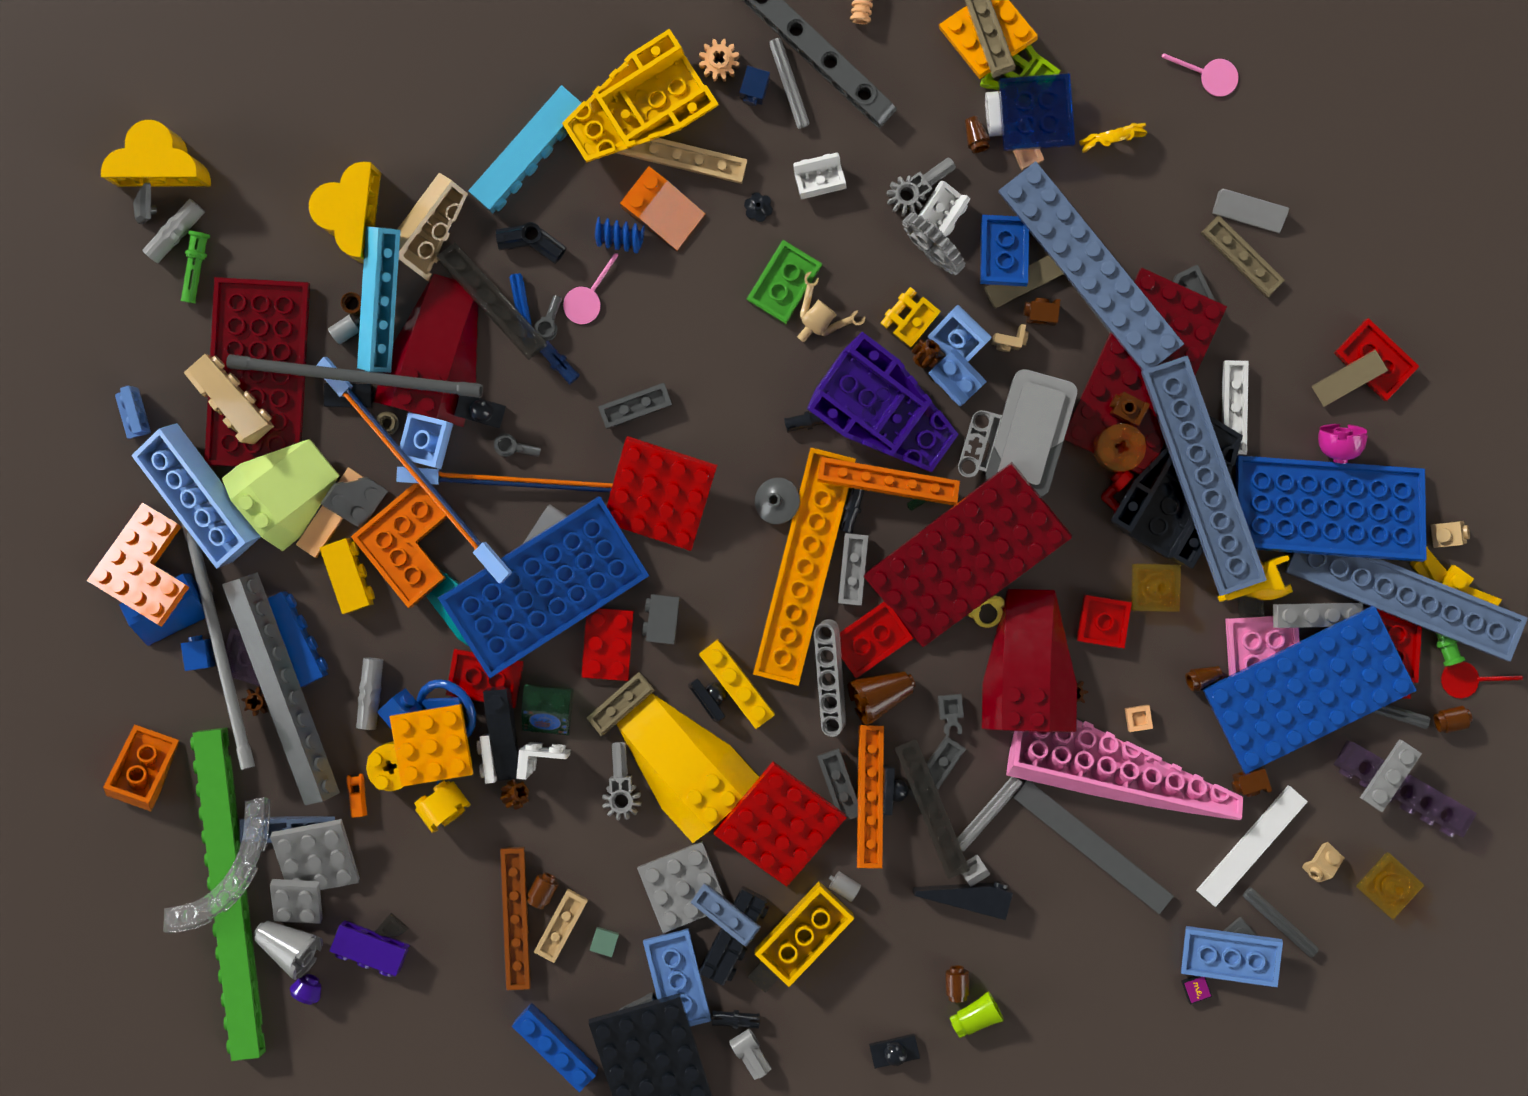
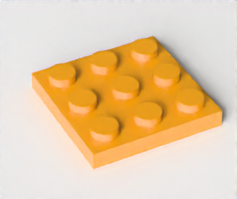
M991 0L1012 57L1038 40L1036 32L1009 0ZM965 6L940 23L939 29L977 77L981 79L990 73V69L967 6Z
M462 704L389 716L402 787L473 775Z

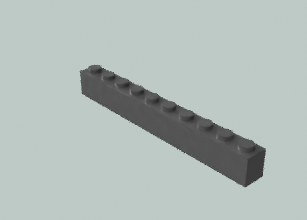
M258 572L222 584L304 804L309 805L323 802L339 794L340 791Z

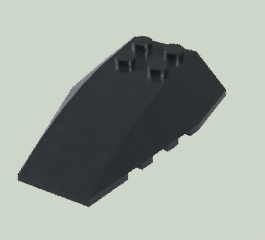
M1209 415L1226 466L1231 475L1243 435ZM1166 447L1133 481L1110 521L1124 534L1164 558L1193 569L1204 550L1171 456Z

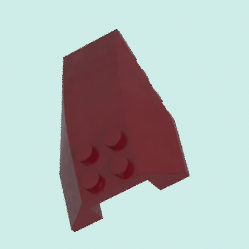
M433 274L393 344L391 373H381L451 382L476 383L479 286ZM383 385L377 386L373 400L375 403L448 421L460 427H464L466 421L464 418L454 416L459 397L458 394Z
M1008 589L1003 614L997 627L983 679L982 729L1077 732V681L1074 675L1055 590Z

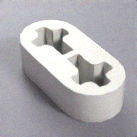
M998 91L986 92L985 108L988 136H1001L1002 124Z

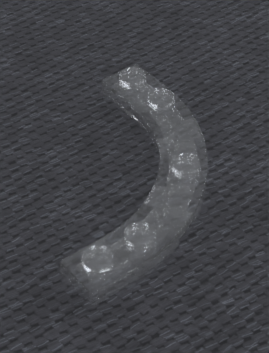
M263 797L245 801L242 842L229 872L210 893L201 899L186 905L165 908L163 932L170 934L206 925L222 911L226 912L241 897L258 870L255 866L261 851H265L270 820V799Z

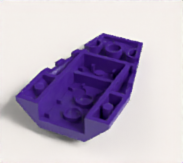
M861 332L841 352L816 387L807 407V410L842 436L929 472L934 470L959 435L942 412L932 403L930 397L924 393L914 377L905 369L903 363L864 332Z

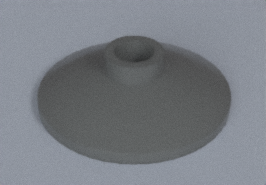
M772 478L765 481L759 487L755 496V507L759 516L771 524H783L790 521L796 515L800 506V495L796 486L784 478ZM774 496L778 497L776 504H772L771 501Z

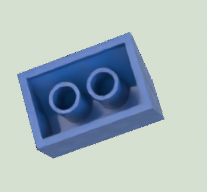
M192 573L181 574L175 577L186 584L189 589L162 627L124 603L119 604L128 625L147 646L205 619L198 585Z

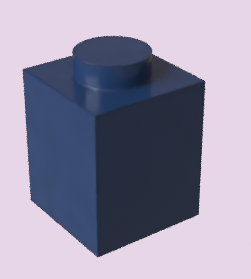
M747 66L739 92L740 99H743L745 104L756 106V104L762 105L770 79V72Z

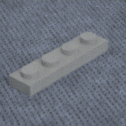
M1273 604V628L1330 627L1363 611V604Z

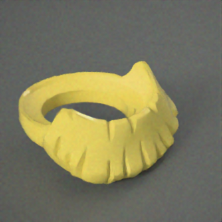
M992 596L967 616L973 618L975 623L981 627H993L1001 620L1005 601L1000 596ZM985 604H991L997 610V617L991 623H984L979 618L981 606Z

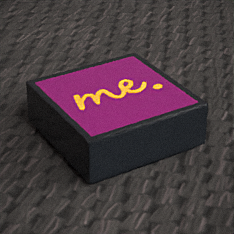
M1193 976L1181 980L1190 1005L1212 997L1206 977Z

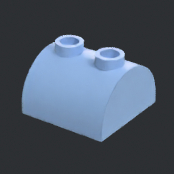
M959 305L927 336L939 345L940 350L946 355L955 348L967 361L992 338Z
M408 412L399 447L412 462L442 469L453 423Z

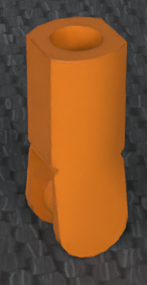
M361 773L355 777L347 775L351 817L366 816L364 774ZM353 786H359L360 792H354Z

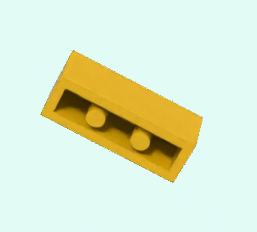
M345 538L319 547L342 614H348L374 605L372 600L375 599L374 591L371 586L367 585L365 577H367L366 568L363 563L360 564L357 556L360 554L358 545L352 542L351 538Z

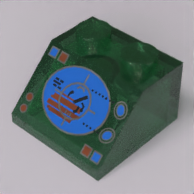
M526 684L523 690L521 709L522 731L569 735L574 689Z

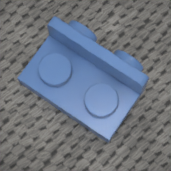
M955 348L929 372L934 382L959 406H962L987 382Z
M133 386L120 388L121 392L115 394L127 438L132 439L151 433L139 388Z

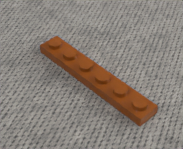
M525 847L501 848L506 990L530 989Z

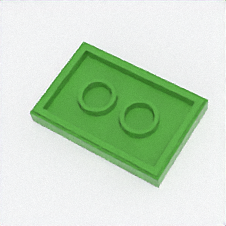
M782 240L746 300L784 324H787L806 292L807 284L804 279L806 273L811 271L807 281L812 283L823 264L785 240Z

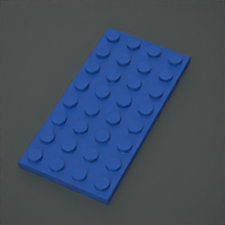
M1237 456L1236 494L1256 550L1418 562L1427 560L1425 469Z
M598 496L500 558L512 571V574L503 583L499 584L490 572L484 568L438 597L488 677L491 678L647 578L649 574L602 498Z
M1371 606L1202 689L1245 774L1417 691L1375 606Z

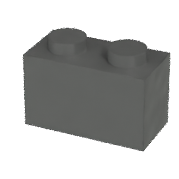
M651 594V599H646L645 612L649 613L648 622L643 624L642 636H646V641L675 644L680 597Z

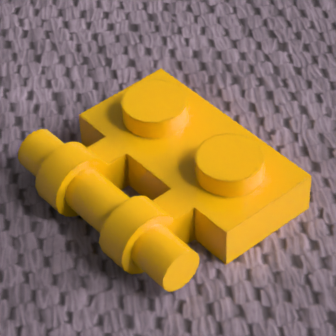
M911 287L905 293H901L898 297L899 301L892 309L887 310L884 314L885 318L880 322L886 329L892 323H895L898 327L893 334L909 348L915 344L941 312L924 297L918 303L914 302L912 298L917 292ZM907 306L911 309V312L903 320L898 315Z

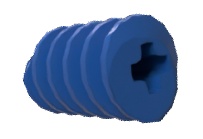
M600 217L597 218L595 240L598 247H601L605 241L606 248H611L614 243L615 250H619L623 244L626 252L630 250L631 246H633L634 253L639 252L643 244L645 225L639 231L637 223H634L633 227L629 229L627 221L620 227L619 220H616L613 226H611L609 218L605 220L604 224H601Z

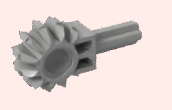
M946 158L924 175L921 172H918L913 177L908 175L906 182H904L901 176L897 179L898 184L891 182L890 187L893 190H888L886 195L892 197L887 201V204H895L892 211L895 213L900 208L902 209L901 216H905L907 210L913 214L915 213V208L921 210L923 206L920 202H925L926 196L933 189L931 186L955 170L956 166L953 160ZM908 191L911 193L912 199L905 201L901 198L900 193Z
M625 742L612 743L613 776L609 778V786L606 788L607 792L611 795H602V799L609 801L602 806L604 809L611 807L607 814L608 816H612L615 811L617 813L616 820H620L622 813L624 818L628 820L630 819L628 811L634 815L638 813L637 809L633 806H641L642 802L634 800L641 796V792L632 793L636 785L632 783V775H627ZM617 795H625L628 798V804L626 806L618 805L616 803Z

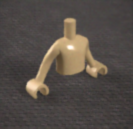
M811 271L806 273L804 279L807 287L800 311V318L806 327L797 336L802 342H805L812 333L826 336L851 323L862 325L865 322V316L861 321L854 320V316L858 313V310H856L850 317L829 325L837 314L819 299L809 309L813 288L818 283L819 278L815 282L810 283L807 281V277L811 274Z

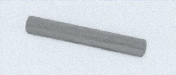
M775 38L770 41V48L797 128H805L809 126V120L782 39Z
M1011 777L954 841L955 846L961 851H965L1021 788L1023 782L1019 778Z

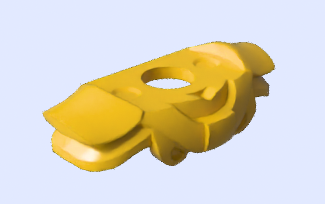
M1131 123L1129 126L1100 134H1090L1079 141L1080 146H1084L1082 152H1087L1095 146L1096 142H1100L1101 145L1107 147L1111 143L1124 139L1129 141L1133 137H1144L1147 134V131L1144 129L1146 123Z

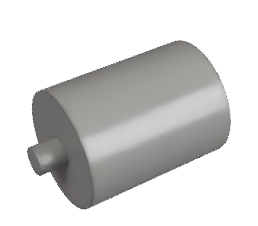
M349 314L329 327L328 331L340 345L359 333L360 327L358 323H360V320L358 318L354 320Z
M840 871L837 872L835 877L831 875L829 878L831 880L829 889L852 902L859 892L861 884Z

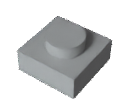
M978 854L958 866L970 887L990 875Z

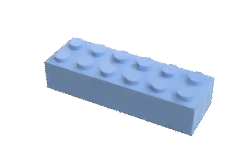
M177 423L159 428L131 455L216 569L234 562L261 537L231 502L223 483Z

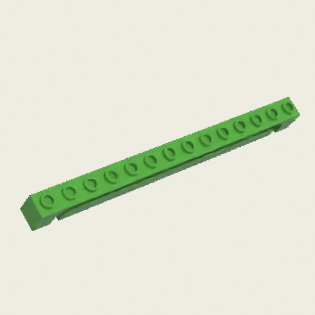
M228 728L201 730L192 733L193 737H191L190 744L192 751H195L196 760L193 762L194 773L198 776L196 794L200 797L199 818L203 821L204 827L201 837L203 844H206L207 853L204 856L205 866L209 869L207 887L212 894L210 911L214 914L213 935L217 937L218 945L215 955L217 961L220 962L218 980L223 987L221 1004L222 1007H225L224 1029L228 1031L229 1038L226 1048L227 1053L231 1055V1061L260 1058L266 1052L264 1033L261 1030V1024L263 1023L242 846L240 843L232 762L228 751V746H230Z

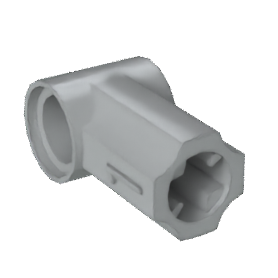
M750 1028L729 1040L734 1053L739 1059H742L754 1080L760 1079L771 1070V1066L759 1048L760 1044Z

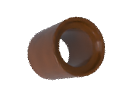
M354 292L344 294L341 298L342 309L352 316H360L361 296ZM353 299H358V307L354 310H350V301Z

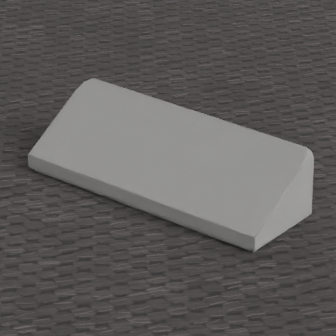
M1221 189L1218 191L1212 214L1280 233L1289 208L1231 190Z

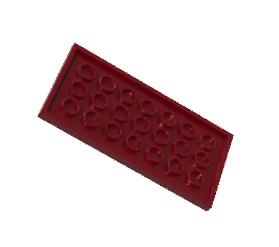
M1141 267L1134 283L1184 343L1183 346L1158 365L1188 355L1194 375H1196L1227 306ZM1111 332L1069 421L1064 441L1140 475L1159 455L1165 439L1142 377V370ZM1126 392L1150 404L1139 426L1134 427L1110 414L1112 408L1109 405L1116 394L1120 395V393ZM1127 403L1125 405V410L1127 412H1131L1133 406L1130 403Z
M214 277L210 356L216 355L224 363L223 369L227 374L232 373L241 383L238 386L244 392L248 391L256 399L254 404L259 409L263 408L272 417L270 422L274 427L254 445L242 443L235 436L238 433L232 428H228L223 422L226 418L225 415H220L208 402L204 458L208 465L238 466L240 463L302 442L305 376L227 368L226 361L228 355L231 354L248 356L255 359L306 364L310 283Z
M1011 462L871 568L863 577L884 602L893 608L905 627L919 644L924 647L1072 538V534L1013 462Z

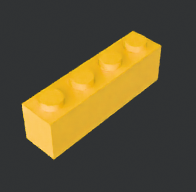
M719 639L699 653L700 657L755 729L775 715L774 711Z

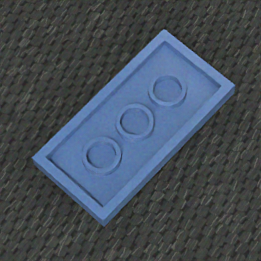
M1186 926L1181 974L1278 987L1283 940Z
M689 928L644 939L643 944L657 999L680 993L690 1026L710 1022L712 1018Z

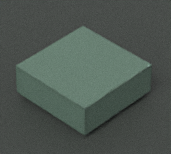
M597 927L590 951L612 957L619 933Z

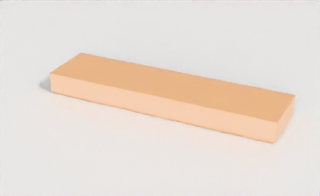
M348 467L339 482L358 480V478H363V476ZM322 505L296 545L317 558L321 553L319 547L327 544L344 518Z

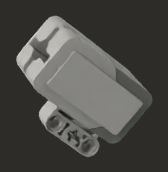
M1023 369L1018 371L1011 382L1002 415L982 410L973 415L958 464V471L961 476L972 478L977 475L978 471L985 472V480L987 481L1009 463L1013 462L1043 499V496L1050 489L1077 397V388L1074 383ZM980 415L988 418L989 424L985 428H979L975 424V419ZM975 438L979 439V444H982V448H977L975 456L979 455V460L971 456H964L965 452L971 453L972 446L968 443L969 441L973 442ZM988 441L990 447L987 453L986 460L982 462V458ZM965 461H972L975 464L976 468L973 473L966 474L963 472L962 464Z

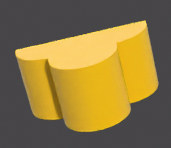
M142 120L134 124L126 134L125 148L111 152L105 158L101 167V177L118 187H142L144 183H151V187L211 186V178L207 168L188 154L186 144L182 138L155 120Z
M358 162L349 166L344 171L340 183L329 182L322 184L315 189L309 200V212L314 222L329 234L335 236L336 243L343 252L364 264L366 226L375 227L381 172L371 162Z

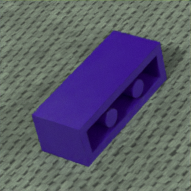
M344 920L338 927L330 952L335 953V957L339 959L354 960L360 967L367 969L372 967L379 970L380 974L392 977V975L396 976L400 972L410 945Z

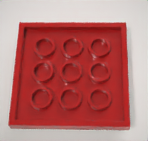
M627 436L607 508L621 529L691 551L718 465Z
M773 761L732 811L714 830V835L787 887L846 819V814Z

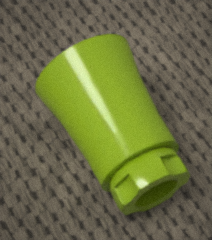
M988 991L967 1007L957 1011V1014L950 1017V1021L959 1038H962L967 1034L971 1035L990 1025L1003 1022L1004 1018L993 996Z

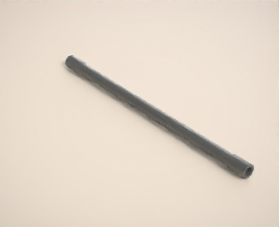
M231 354L228 355L226 361L227 368L256 370L443 392L481 398L483 394V385L479 383L451 382L297 364Z

